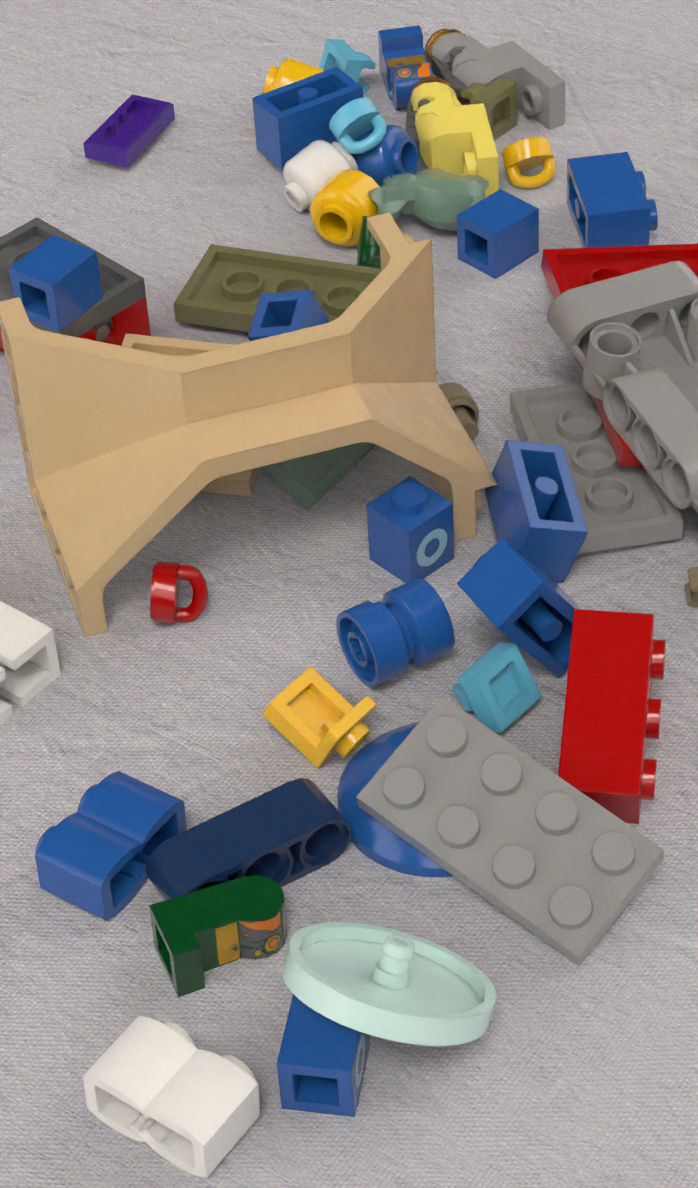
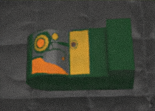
M244 876L149 905L154 946L178 997L204 989L203 972L234 962L242 957L255 960L268 958L279 952L286 942L287 924L283 889L276 881L265 876Z

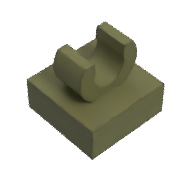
M500 77L487 87L481 83H473L461 91V97L470 100V105L484 103L494 141L517 126L516 82Z

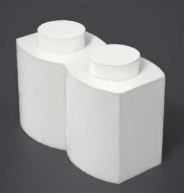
M138 1016L83 1075L87 1108L98 1119L126 1137L146 1142L155 1152L171 1164L202 1178H207L260 1116L259 1083L249 1067L234 1056H220L211 1051L197 1049L191 1036L182 1027L173 1022L162 1023L149 1017Z

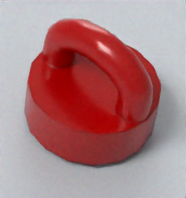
M158 561L157 564H154L152 573L150 618L153 619L154 623L167 624L196 620L205 610L208 600L207 583L202 573L193 566L180 565V563ZM180 580L189 581L192 586L193 597L188 607H178Z

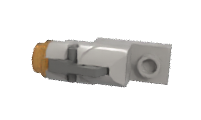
M440 29L428 39L425 46V54L428 62L431 64L432 72L440 82L452 88L457 97H461V91L473 83H481L487 87L498 78L503 77L517 83V111L523 109L548 130L565 125V81L515 42L509 41L487 49L473 37L466 36L456 29Z

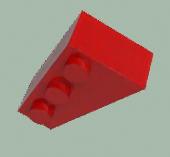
M574 609L558 776L625 823L639 824L641 799L654 800L657 760L645 759L647 738L659 739L662 699L651 698L652 679H664L666 640L653 639L654 614Z

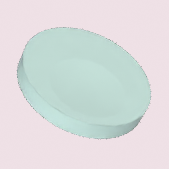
M324 922L299 929L290 938L282 967L283 980L290 991L304 1004L321 1015L368 1035L414 1045L452 1046L478 1039L488 1029L497 997L496 989L486 974L459 954L409 933L363 923Z

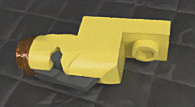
M436 76L421 79L416 83L409 96L405 131L416 142L426 166L429 169H443L455 175H477L483 177L489 183V187L485 190V197L498 191V153L484 103L461 105L454 87L449 82Z

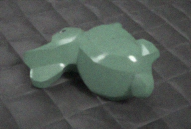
M432 168L419 171L416 174L407 172L390 175L383 180L381 187L374 188L368 191L370 199L378 205L379 215L390 213L394 220L400 214L415 215L436 229L457 231V215L485 199V190L489 187V183L481 176L455 175L443 169Z

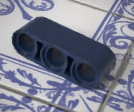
M298 778L167 839L151 853L146 863V874L164 900L251 875L268 877L276 881L280 887H283L336 860L349 845L352 829L347 820L313 781Z

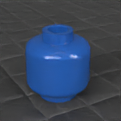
M386 125V134L375 148L363 154H351L357 163L359 171L372 177L380 187L383 180L390 175L407 172L415 174L418 170V146L400 126ZM374 128L364 133L360 137L356 138L354 141H361L367 138L373 132Z

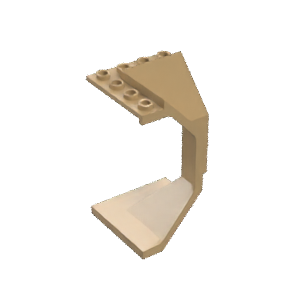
M390 213L367 217V227L380 247L381 272L340 317L329 323L190 356H170L43 331L30 323L20 297L0 301V329L29 491L84 637L108 631L103 603V591L107 583L207 484L226 475L355 443H373L426 469L439 494L453 503L454 542L476 536V511L483 508L481 489L498 484L437 384L432 238L414 242L409 233L403 234Z

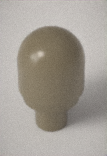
M449 382L439 385L470 439L473 441L479 432L477 427L479 410L476 402L467 389L460 384Z

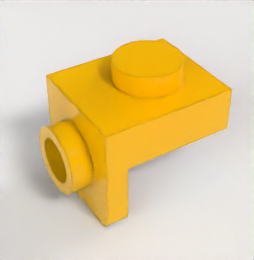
M310 666L269 702L262 715L318 769L335 752L345 759L366 739L371 730L364 723L377 703L367 695L353 707Z

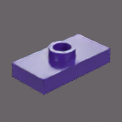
M132 94L83 143L85 158L128 168L175 119L174 104Z

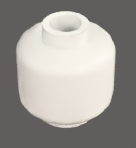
M324 140L314 141L286 162L283 170L286 186L282 188L283 194L289 204L298 212H302L305 209L310 211L315 194L326 181L338 171L347 169L359 171L357 163L340 143H329Z

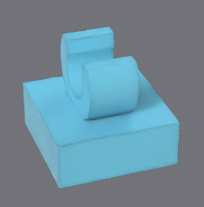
M327 39L319 68L326 71L338 67L363 87V93L368 92L370 86L360 78L361 71L365 68L375 69L376 63L367 54L355 52L344 40Z
M498 643L461 674L458 677L460 683L452 687L463 710L474 711L478 721L495 733H502L542 697L516 643Z

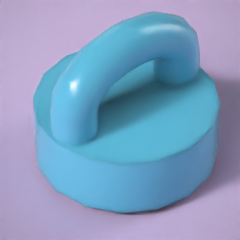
M358 98L345 104L332 116L329 123V129L336 140L351 154H363L375 148L383 140L387 127L380 112L369 98ZM374 128L373 132L367 138L361 141H354L356 138L360 137L364 133Z

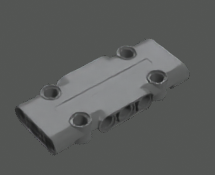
M672 261L563 292L550 305L547 312V322L584 368L582 378L584 389L591 396L602 400L605 414L613 428L630 447V450L669 500L677 508L686 509L693 507L698 513V277L686 263Z

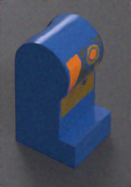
M420 25L378 31L380 74L388 97L392 100L395 109L407 107L408 101H411L413 89L423 83L434 82L431 64L427 60L423 47V34Z

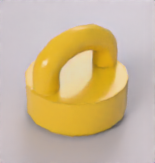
M532 137L517 141L505 147L501 153L511 183L523 189L540 187L548 183L555 174L554 156L549 139L546 137ZM543 166V170L537 175L524 176L520 174L522 171Z

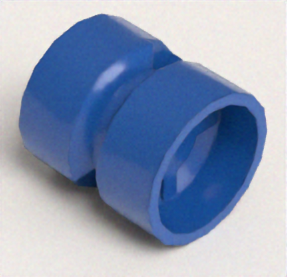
M421 578L414 579L384 593L382 602L372 603L367 600L339 613L336 620L338 639L348 664L355 675L371 688L407 672L409 663L418 667L451 652L455 644L453 625L443 600L437 591L426 580Z

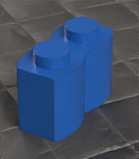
M120 771L108 775L100 783L92 785L86 790L80 800L78 812L69 815L56 826L48 828L39 839L35 851V860L40 888L104 920L116 916L132 901L147 878L146 863L151 853L167 839L187 830L184 801Z

